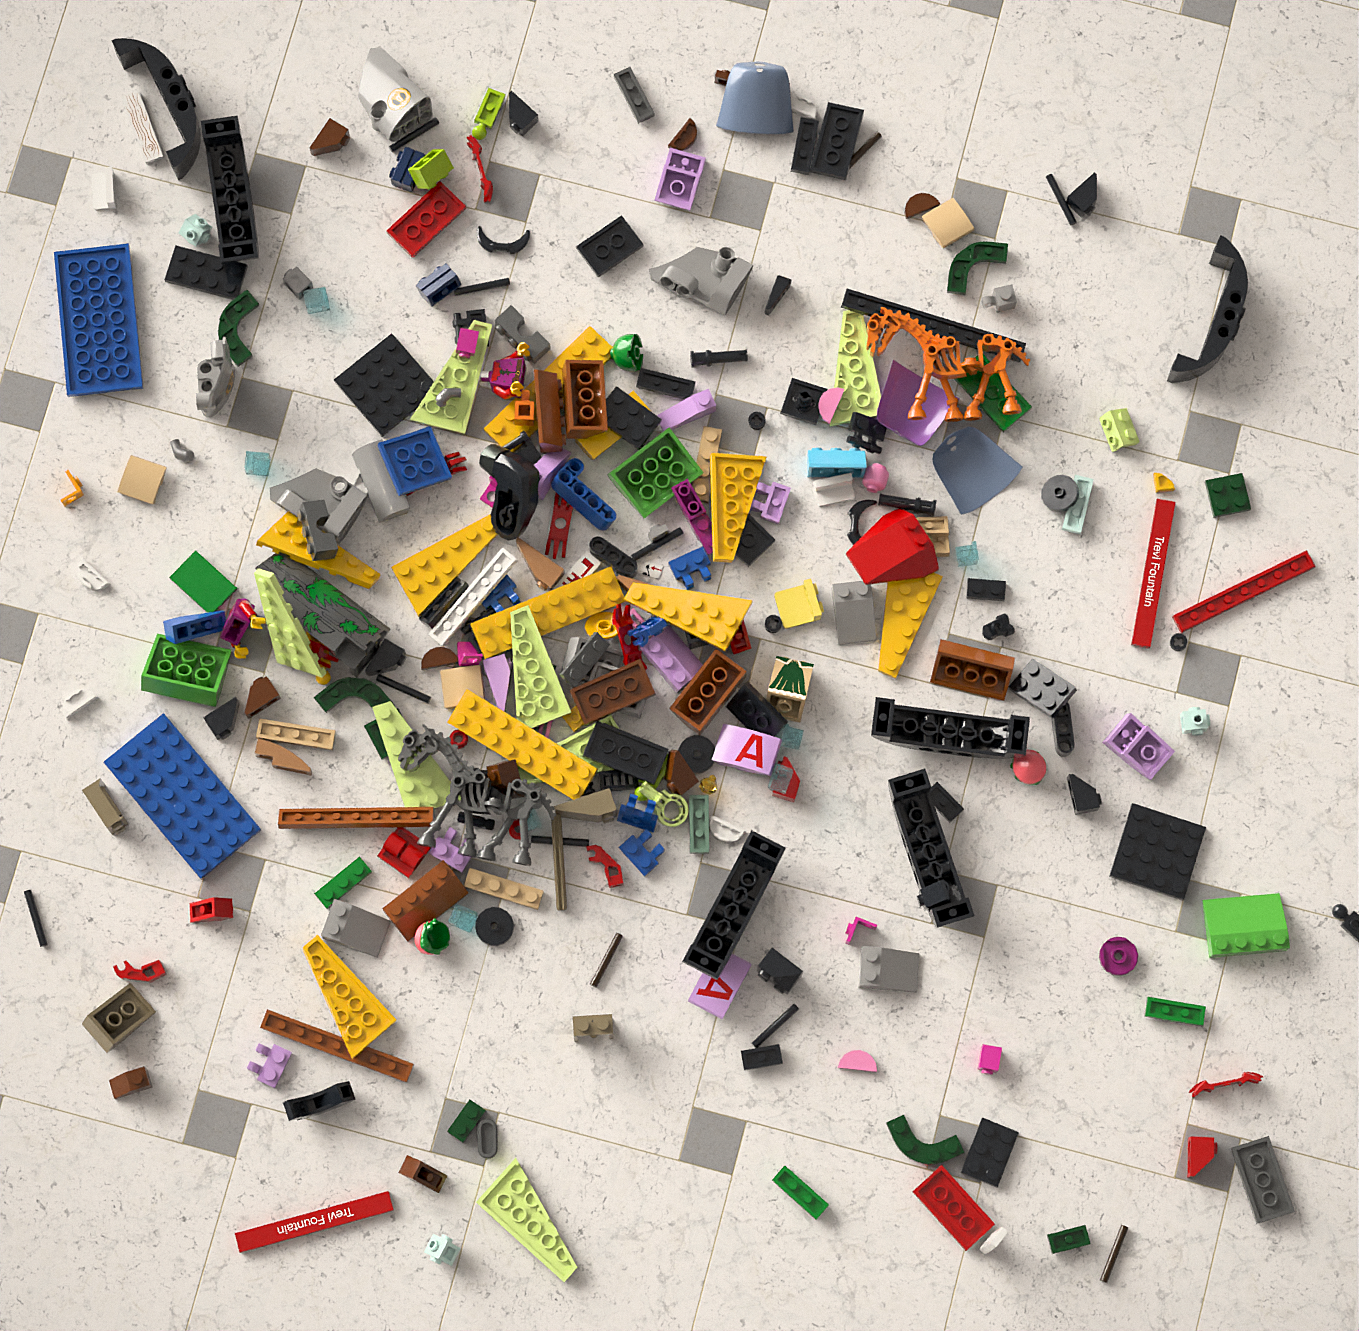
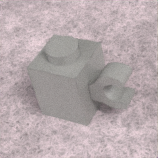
M1012 284L994 288L992 296L982 297L983 300L981 301L983 308L995 306L997 313L1015 309L1017 303Z

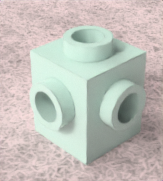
M194 214L185 219L179 234L196 247L201 243L205 244L209 240L212 226L205 219Z
M1192 707L1188 709L1189 711H1183L1180 714L1182 734L1202 735L1210 726V716L1206 714V709L1200 710V707Z
M433 1234L425 1253L431 1255L430 1260L439 1265L441 1262L452 1266L461 1248L452 1244L453 1239L443 1234L441 1237Z

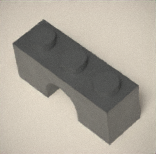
M510 305L495 319V329L500 335L507 336L509 338L508 342L515 349L522 342L528 344L530 348L527 350L530 351V355L528 357L523 356V358L528 362L531 360L535 364L551 349L550 343L538 331L529 337L521 336L518 330L525 324L524 317Z
M325 500L302 502L297 515L298 520L303 525L302 534L307 540V552L311 554L312 561L335 559L338 546L334 533H323L317 528L318 526H324L329 517Z

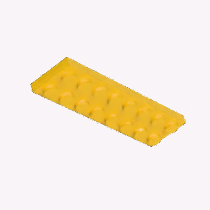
M591 326L543 370L557 373V379H561L562 391H558L559 398L563 397V405L562 368L565 360H603L604 366L611 359L610 351L613 347ZM535 380L524 389L529 390V401H534L535 404L534 426L515 425V401H521V398H515L484 428V431L499 446L503 447L518 437L519 433L523 430L529 438L538 430ZM525 441L510 451L514 453L525 443Z
M610 566L475 621L470 625L484 659L512 649L510 615L512 611L528 605L540 636H543L626 601H624V595Z
M468 689L447 723L508 760L516 759L517 766L573 800L583 796L598 771V768Z

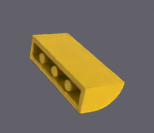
M634 390L628 394L650 410ZM608 428L607 432L586 439H575V442L590 459L594 460L621 439V437Z

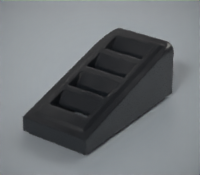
M780 275L777 276L765 307L766 315L769 316L791 286V279Z
M617 770L599 771L601 791L608 788L612 792L639 787L637 778L632 777L633 784H629L627 774ZM621 775L625 777V785L621 784ZM613 776H617L618 785H614ZM605 777H609L610 786H606Z

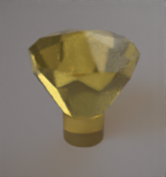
M710 775L709 778H703L699 784L700 790L708 795L715 793L717 790L716 777Z

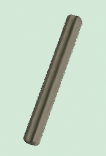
M556 814L554 820H551L556 907L557 910L561 911L567 909L562 819L561 814Z

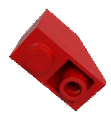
M784 756L782 761L778 760L775 770L779 772L777 780H772L770 790H773L772 796L794 802L800 785V779L788 757Z

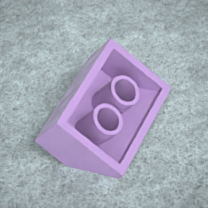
M668 625L661 634L649 639L648 643L641 647L640 650L672 689L678 693L689 684L703 665L671 626Z

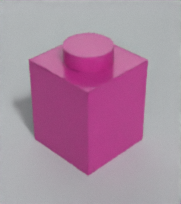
M460 328L456 353H459L460 357L470 358V356L475 355L479 331Z
M982 1044L977 1067L978 1070H982V1074L993 1075V1072H998L1002 1047Z

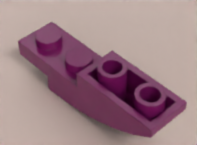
M686 479L671 487V490L697 540L700 541L709 556L713 554L712 522L689 480Z

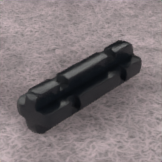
M459 812L457 821L465 824L464 812ZM472 814L473 826L485 827L488 830L494 829L495 820L485 819V817Z

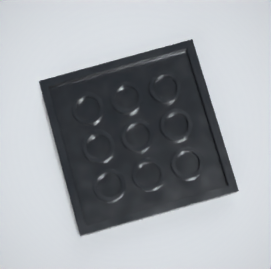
M392 333L334 379L336 385L381 437L418 408L434 383L431 377Z
M1132 803L1109 877L1183 901L1206 827Z

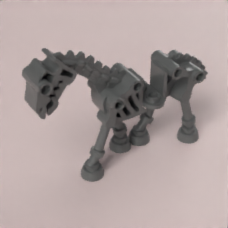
M424 724L422 725L425 729L423 734H420L416 729L409 732L403 738L404 745L398 757V761L401 763L400 767L405 772L407 770L409 772L417 770L428 756L441 751L448 760L454 776L450 784V794L446 797V803L435 821L430 823L431 826L420 836L417 844L436 848L434 833L441 830L442 827L440 826L452 806L457 804L464 810L466 834H464L466 842L460 847L459 855L495 861L494 847L500 846L503 843L502 840L512 823L519 820L521 835L519 848L521 849L514 856L512 862L531 866L530 853H528L531 843H529L527 824L531 811L539 809L543 805L549 813L551 820H554V817H556V814L552 812L555 809L554 806H550L551 799H546L547 793H540L542 788H534L535 783L533 782L529 785L526 779H523V781L515 779L512 783H508L504 805L500 799L490 798L488 801L492 781L480 769L474 771L473 765L467 766L468 761L461 759L463 753L457 752L458 745H452L450 737L444 738L442 732L436 734L434 729L427 728ZM414 759V763L409 764L410 760ZM475 786H476L477 798H478L479 803H480V808H479V806H478V804H477V801H476ZM513 791L519 795L527 796L526 801L510 809ZM488 809H492L496 815H502L499 811L507 813L508 817L497 835L494 834L491 837L492 840L482 846V850H479L477 854L476 849H474L475 844H473L476 834H474L472 813L491 815Z

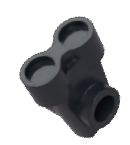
M1005 613L997 616L996 620L984 625L982 634L987 640H993L1002 635L1007 637L1015 633V629L1010 624L1009 617Z

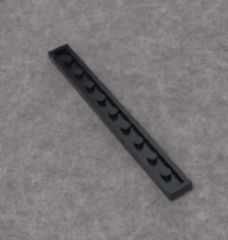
M846 288L841 308L870 317L874 313L884 316L880 313L881 307L892 310L893 313H897L900 310L901 315L905 316L909 313L911 319L917 318L919 320L918 324L920 326L925 325V331L931 330L933 336L939 334L941 339L943 336H951L956 341H959V344L977 350L978 340H982L984 335L993 334L994 338L999 336L995 333ZM1009 338V340L1016 343L1015 347H1021V352L1024 353L1026 343ZM993 351L987 352V353L994 354V355H997V354H998L997 352H993ZM1012 353L1010 360L1021 362V359Z

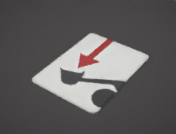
M644 561L641 574L659 579L663 566Z

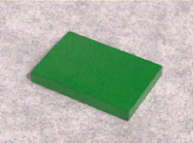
M196 550L169 577L206 613L216 612L237 590L236 586Z

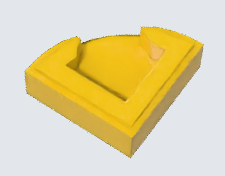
M1161 473L1153 474L1155 493L1175 490L1174 484L1169 478Z

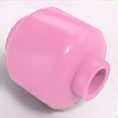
M874 463L866 468L862 483L869 492L877 493L886 488L889 472L885 466Z

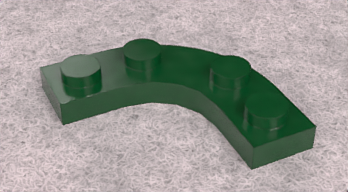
M987 241L976 242L968 245L958 253L949 269L947 293L965 295L968 272L974 265L980 262L1006 264L1008 244Z
M248 290L232 300L225 307L219 318V340H223V337H226L230 349V358L237 367L252 357V353L240 340L237 330L240 321L259 306V303Z
M351 677L342 678L331 683L314 697L325 713L347 698L356 697L363 699L371 708L391 701L384 691L372 681Z
M904 1115L886 1122L898 1149L907 1158L927 1165L939 1164L965 1153L957 1135L938 1143L927 1144L914 1136Z

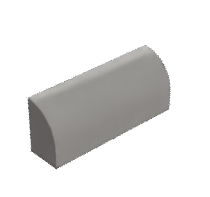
M382 439L364 445L352 454L357 469L360 470L364 486L368 490V496L379 523L407 514L410 509L406 496H398L377 445L383 442Z

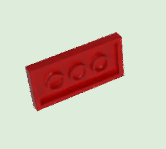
M439 181L434 188L428 191L386 232L414 258L466 209V205Z
M942 1165L912 1191L965 1251L995 1225Z

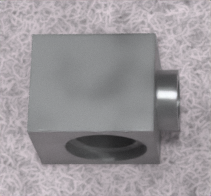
M297 266L294 269H289L284 274L283 281L285 286L299 300L313 288L312 281Z

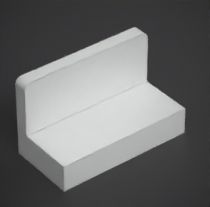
M104 167L105 173L92 174L93 206L95 210L117 208L115 174L112 167Z
M847 473L815 480L813 486L818 506L854 500L852 474Z

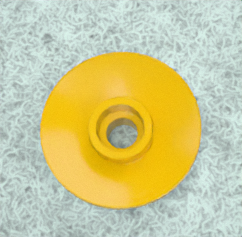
M600 612L589 617L585 623L586 633L591 637L594 632H598L604 639L617 636L616 627L612 624L613 613Z

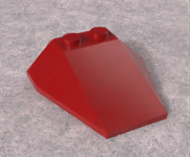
M900 508L883 515L846 552V556L865 585L924 578L939 570L934 544L914 514Z

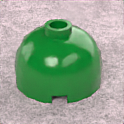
M622 335L615 341L610 351L611 359L624 371L633 372L642 368L643 354H640L639 348L643 346L639 335Z

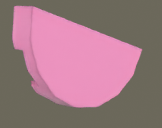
M842 388L827 390L819 400V413L822 419L829 424L843 395L844 389Z
M861 1050L846 1053L838 1065V1068L877 1072V1066L873 1057Z

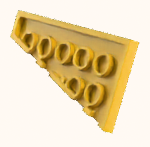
M711 453L713 562L732 563L745 521L767 458L766 456Z
M289 511L264 533L256 543V546L262 548L264 545L273 549L272 552L277 554L282 552L289 555L292 560L315 569L323 568L328 570L329 574L333 576L338 574L346 577L347 581L370 589L381 576L380 573L339 545H337L338 551L335 559L312 561L311 554L307 552V540L302 534V522Z
M490 514L391 567L418 617L498 535L491 523Z
M932 573L924 578L887 582L878 672L896 679L943 576Z
M634 582L624 598V601L655 617L663 618L665 622L725 652L753 603L752 600Z
M317 935L302 950L351 1058L354 1059L392 1026L396 1019Z

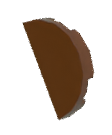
M691 118L687 120L668 144V148L683 151L694 144L697 138V128Z
M915 194L906 203L905 218L909 219L938 207L940 202L931 194Z
M435 647L423 656L421 670L457 664L459 661L452 650L445 647Z

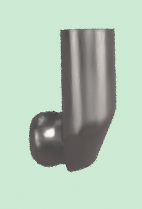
M444 388L436 396L437 406L445 407L446 401L450 397L461 398V388Z
M179 439L170 441L176 459L183 462L194 459V452L181 448Z

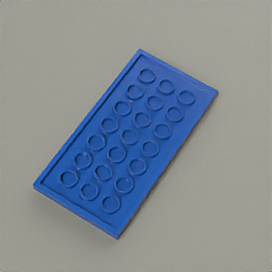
M129 243L54 252L67 396L74 397L143 389Z
M164 713L104 761L108 769L200 879H203L261 831L260 827Z

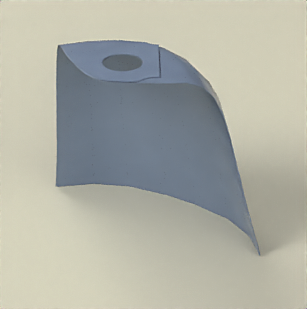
M759 61L735 64L728 77L716 126L732 131L757 134H786L794 132L790 85L786 69L780 65ZM754 64H764L765 66H757ZM756 69H763V71L758 72Z
M970 426L950 434L936 449L932 457L934 468L961 515L981 507L995 497L1014 480L1023 468L984 433ZM956 436L955 440L952 443L947 444L950 438ZM956 445V450L951 451V448Z

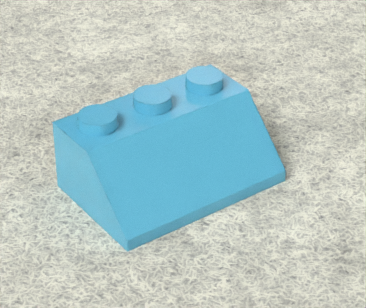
M812 448L808 450L807 477H833L851 473L852 478H863L865 474V451H861L859 448H851L849 451H843L841 448H831L830 450Z

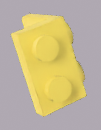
M811 579L804 580L801 586L775 593L774 598L785 629L821 620V613L824 612L822 602H818L816 597L819 594L816 583L813 584Z

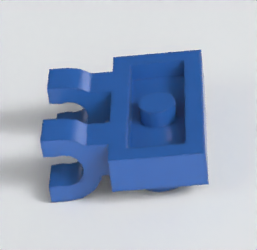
M703 546L668 562L675 579L679 580L682 578L687 590L694 587L690 574L696 571L700 572L704 582L711 580V574L707 566L711 565V562Z
M506 574L481 604L486 610L492 607L497 613L504 610L498 601L505 596L508 597L514 606L521 603L520 598L513 591L517 588L516 584Z
M651 616L636 626V629L629 630L626 633L628 636L633 635L636 638L632 642L634 646L644 647L649 641L648 636L661 634L667 623L663 618Z
M630 794L627 805L621 804L617 821L640 829H647L654 833L658 820V815L653 814L656 801L649 800L645 811L635 808L638 796Z
M647 829L637 839L632 835L618 847L644 877L659 864L656 858L665 851L660 843L650 853L646 850L643 844L652 837V834Z

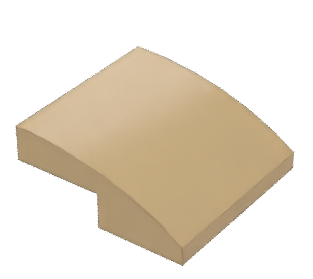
M954 198L922 216L923 222L932 231L933 237L943 249L975 230Z
M131 455L117 492L150 504H155L167 467Z
M947 516L916 517L934 544L936 557H949Z
M481 665L440 671L444 708H456L467 689L485 699Z

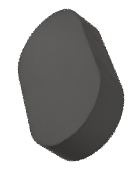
M483 1119L477 1126L478 1152L485 1159L493 1158L498 1151L497 1126L491 1119Z

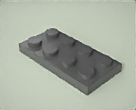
M1269 1136L1230 1148L1256 1224L1295 1212Z

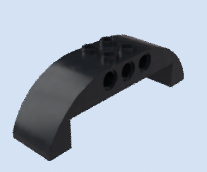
M127 38L111 40L124 70L145 61L185 142L166 151L177 179H182L194 165L201 144L199 122L194 110L196 104L190 90L186 86L183 75H178L173 64L165 54L146 42Z
M238 115L200 121L202 137L206 148L219 238L220 262L224 264L259 258L257 230Z
M1220 235L1209 264L1230 272L1199 359L1196 360L1178 353L1172 364L1167 382L1189 381L1209 371L1220 360L1230 340L1234 341L1238 333L1240 321L1246 310L1243 305L1248 289L1247 270L1238 250L1224 236Z
M876 697L871 736L888 744L914 750L975 758H1017L1026 756L1030 717L1010 715L1009 719L896 705L895 699Z
M926 769L889 779L888 786L894 814L919 890L944 880L950 897L947 904L927 910L936 928L974 917L969 897L965 898L930 794L931 784Z
M751 830L693 944L690 945L682 961L683 963L716 980L719 979L760 902L786 847Z

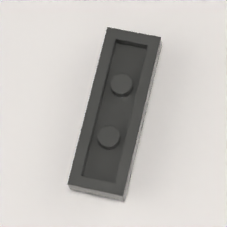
M631 67L615 73L614 79L637 123L639 124L654 117L655 113Z
M594 632L559 675L572 688H575L608 649L610 644L598 632Z

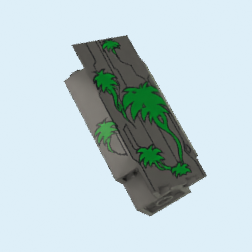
M279 552V554L275 553L255 568L256 570L262 569L274 573L284 591L282 596L285 602L290 603L293 608L291 613L294 619L298 618L303 629L328 647L330 653L349 667L350 673L357 678L374 657L380 647V642L391 629L308 566L292 560L287 554Z

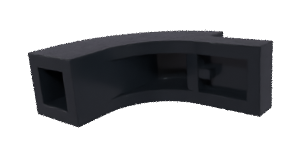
M350 1081L337 1083L311 1095L283 1102L288 1120L298 1121L336 1109L356 1099Z

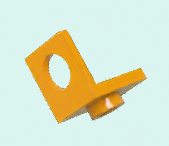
M69 470L65 472L76 491L61 499L64 507L84 496L80 489L83 486L77 476L73 478Z

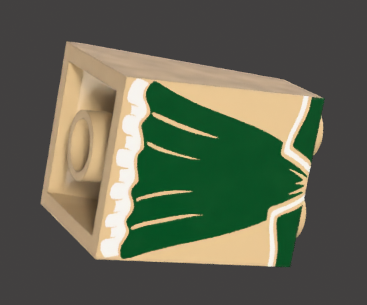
M776 656L766 700L785 719L801 722L814 664Z

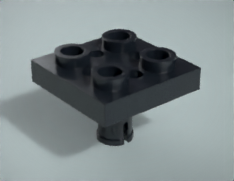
M792 378L780 414L817 425L820 416L818 409L819 400L828 389Z

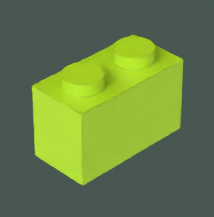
M432 149L409 168L408 171L418 189L429 190L434 188L440 179L446 178L454 167L444 149Z

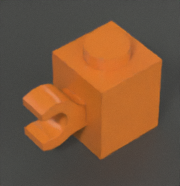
M522 390L521 401H515V425L534 426L535 404L534 401H529V390Z

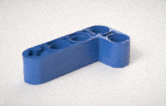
M572 458L554 477L551 487L597 529L605 531L615 521L616 512L578 479L584 470V464L581 460Z

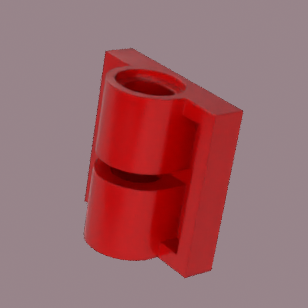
M397 827L386 839L377 857L409 879L431 848L418 845L419 837L404 827Z

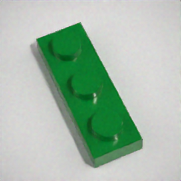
M359 856L314 894L325 908L328 909L332 906L334 899L339 900L370 875L372 871Z
M1147 997L1144 1017L1203 1026L1206 1006Z
M785 1165L771 1180L815 1220L829 1206L825 1200Z

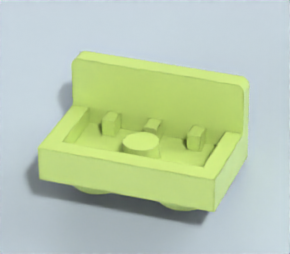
M1127 408L1110 410L1099 418L1112 452L1140 442Z

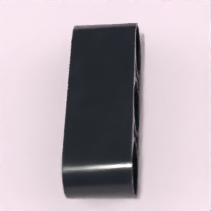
M596 536L591 539L589 545L590 553L608 567L611 566L619 575L628 578H634L637 575V562L602 537ZM597 543L603 545V548L599 551L593 548ZM615 554L619 558L617 561H610L608 557ZM631 565L634 567V570L626 572L624 567Z
M1068 702L1063 706L1065 709L1064 713H1057L1053 719L1051 718L1055 750L1061 757L1069 756L1075 746L1070 705ZM1058 725H1066L1067 731L1061 732L1058 729ZM1067 743L1070 750H1062L1060 744Z

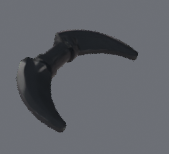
M481 226L477 228L479 244L490 253L496 250L507 251L510 254L518 253L527 245L530 237V231L526 230L525 234L515 242L508 244L497 243L486 237Z
M862 500L854 504L849 510L848 515L851 519V529L847 536L853 545L861 538L858 529L860 515L866 508L875 505L877 501Z

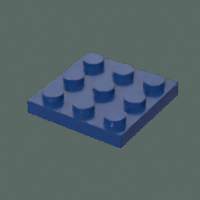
M431 426L380 442L377 445L398 496L442 483L452 478Z

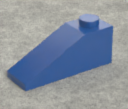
M217 611L165 620L163 624L166 640L177 644L221 632L226 622L225 611Z

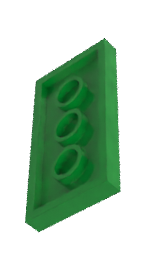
M983 354V364L985 366L986 364L990 363V361ZM977 371V374L974 375L966 373L967 377L954 380L973 399L974 394H977L983 373ZM996 373L989 377L984 394L985 400L978 406L1004 433L1031 410L1032 406L1012 386L1013 391H1016L1017 395L1015 400L1020 405L1022 412L1012 415L1003 414V407L1007 401L1004 395L1006 391L999 373Z

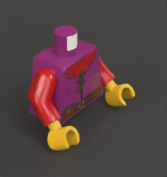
M522 342L518 345L517 351L505 358L495 360L492 371H481V382H490L492 392L504 400L512 397L521 398L527 369L523 356L528 357L530 355V351L527 350L530 346Z
M245 598L236 600L220 635L221 639L230 642L231 646L235 648V657L238 659L246 658V655L249 654L247 647H240V640L250 621L251 627L255 629H263L261 624L266 623L265 618L256 617L255 606Z

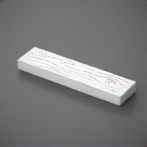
M139 90L121 96L145 163L149 164L163 159L164 157Z

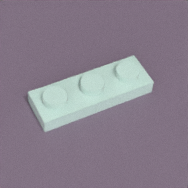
M1079 475L1074 476V481L1079 488V498L1076 504L1066 511L1062 530L1081 534L1094 479Z

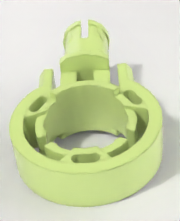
M646 781L641 785L642 788L639 787V792L649 800L656 801L654 813L658 815V821L662 825L675 827L686 820L688 805L683 797L677 794H669L664 789L658 792ZM670 801L675 802L678 806L681 804L683 806L679 808V813L674 819H669L664 814V808ZM663 819H665V820H667V821H676V822L670 824V823L665 822Z

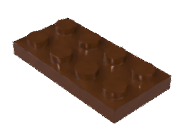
M640 659L570 690L585 726L656 695Z

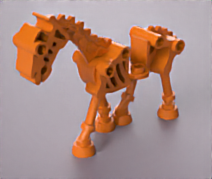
M881 307L880 313L884 316L874 313L870 317L866 330L868 334L866 350H869L871 347L870 356L874 357L876 344H878L885 328V333L880 341L882 346L878 347L877 356L885 352L892 337L900 329L910 333L924 351V376L919 392L915 395L916 400L911 407V411L908 413V420L914 421L927 418L921 405L927 400L926 392L931 376L940 380L948 399L946 403L950 408H948V412L945 415L946 422L982 419L983 417L981 411L978 410V405L985 400L984 394L989 377L996 373H999L1006 391L1004 395L1007 401L1003 407V414L1012 415L1022 412L1020 405L1015 400V396H1017L1016 391H1013L1005 369L1006 361L1011 359L1012 353L1019 357L1026 366H1029L1030 359H1026V353L1021 352L1022 348H1016V343L1009 340V338L1002 340L1001 335L998 338H994L993 334L984 335L983 339L978 340L977 343L978 361H976V358H965V362L961 363L959 341H956L951 336H943L942 339L939 334L933 336L931 330L925 331L926 326H920L918 324L919 320L917 318L911 319L909 313L904 316L901 315L900 310L897 313H893L892 310ZM983 351L997 352L998 354L993 360L984 366ZM977 371H980L983 375L977 394H974V400L967 407L963 418L962 412L957 407V403H959L958 398H955L948 379L967 377L966 373L974 375L977 374Z

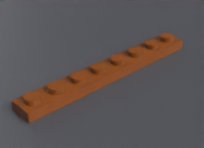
M434 807L279 809L278 828L430 827V823L434 821Z
M268 1009L260 1026L261 1029L406 1083L414 1066L413 1063L370 1047H366L352 1059L341 1036Z

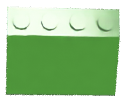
M669 427L608 473L607 476L643 518H646L674 496L671 487L686 479L691 483L704 472Z
M157 633L141 675V691L216 707L232 650L190 640L174 644L166 640L165 635Z
M1280 893L1202 900L1209 958L1283 952L1290 948L1288 928Z

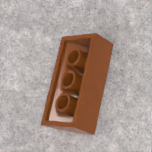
M565 360L562 368L566 439H586L607 432L603 360Z
M535 369L534 380L540 453L562 452L563 445H566V435L561 433V427H565L564 416H560V409H563V397L559 398L558 391H562L561 379H557V373Z
M940 639L930 683L1004 701L1013 672L1015 657Z
M715 649L669 709L687 727L701 736L747 677V671Z
M443 860L382 909L408 942L415 937L416 931L421 924L432 921L434 918L437 919L469 893Z

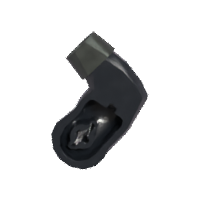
M490 444L480 454L479 465L490 476L495 478L498 483L490 514L491 523L501 538L508 541L514 540L525 532L537 508L539 471L522 456L499 445Z

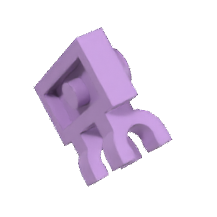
M759 482L755 493L768 495L765 504L753 499L750 510L761 512L760 518L779 524L791 488L773 482L772 486Z
M449 827L444 839L438 836L436 848H431L429 854L441 861L444 860L446 864L463 873L472 857L458 854L459 848L451 844L458 832Z
M259 1043L256 1052L268 1058L263 1067L250 1061L247 1069L259 1074L258 1081L275 1088L292 1052L275 1044L270 1049Z

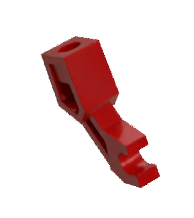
M587 846V852H595L594 857H589V862L601 863L605 866L604 871L609 888L624 885L621 866L601 846ZM608 869H617L619 874L609 876Z
M160 960L142 966L141 970L134 969L127 961H123L125 969L122 971L119 970L117 965L113 966L116 975L123 980L129 979L151 983L167 975ZM152 968L155 975L148 978L144 972Z

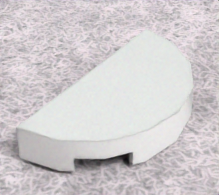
M802 95L791 97L793 113L807 119L816 120L817 111L811 99Z
M83 558L78 564L77 573L79 580L85 587L91 590H102L111 585Z
M77 689L71 692L65 698L63 704V714L66 720L98 699V696L88 690Z
M710 816V831L721 842H736L746 832L715 816Z

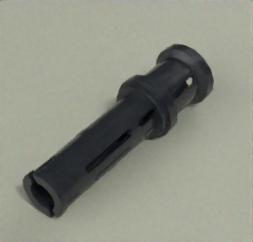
M747 349L722 352L706 350V352L695 353L690 351L691 368L697 365H707V367H710L712 363L748 361Z
M880 493L878 505L912 510L915 514H931L934 517L937 500H921V497L909 499Z

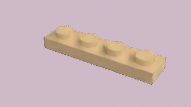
M703 426L696 462L704 473L692 483L697 496L704 503H708L711 491L710 455L711 453H718L722 429Z
M259 718L256 738L333 750L336 731Z
M469 868L464 883L465 888L536 910L539 908L544 893L543 890Z

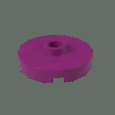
M1125 937L1110 938L1102 945L1099 951L1100 964L1111 975H1126L1134 969L1138 962L1137 948ZM1115 954H1120L1121 960H1117Z

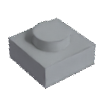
M665 523L653 526L650 532H648L651 543L667 535L669 529Z

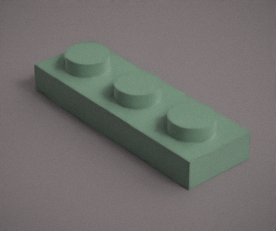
M689 795L690 854H709V795Z

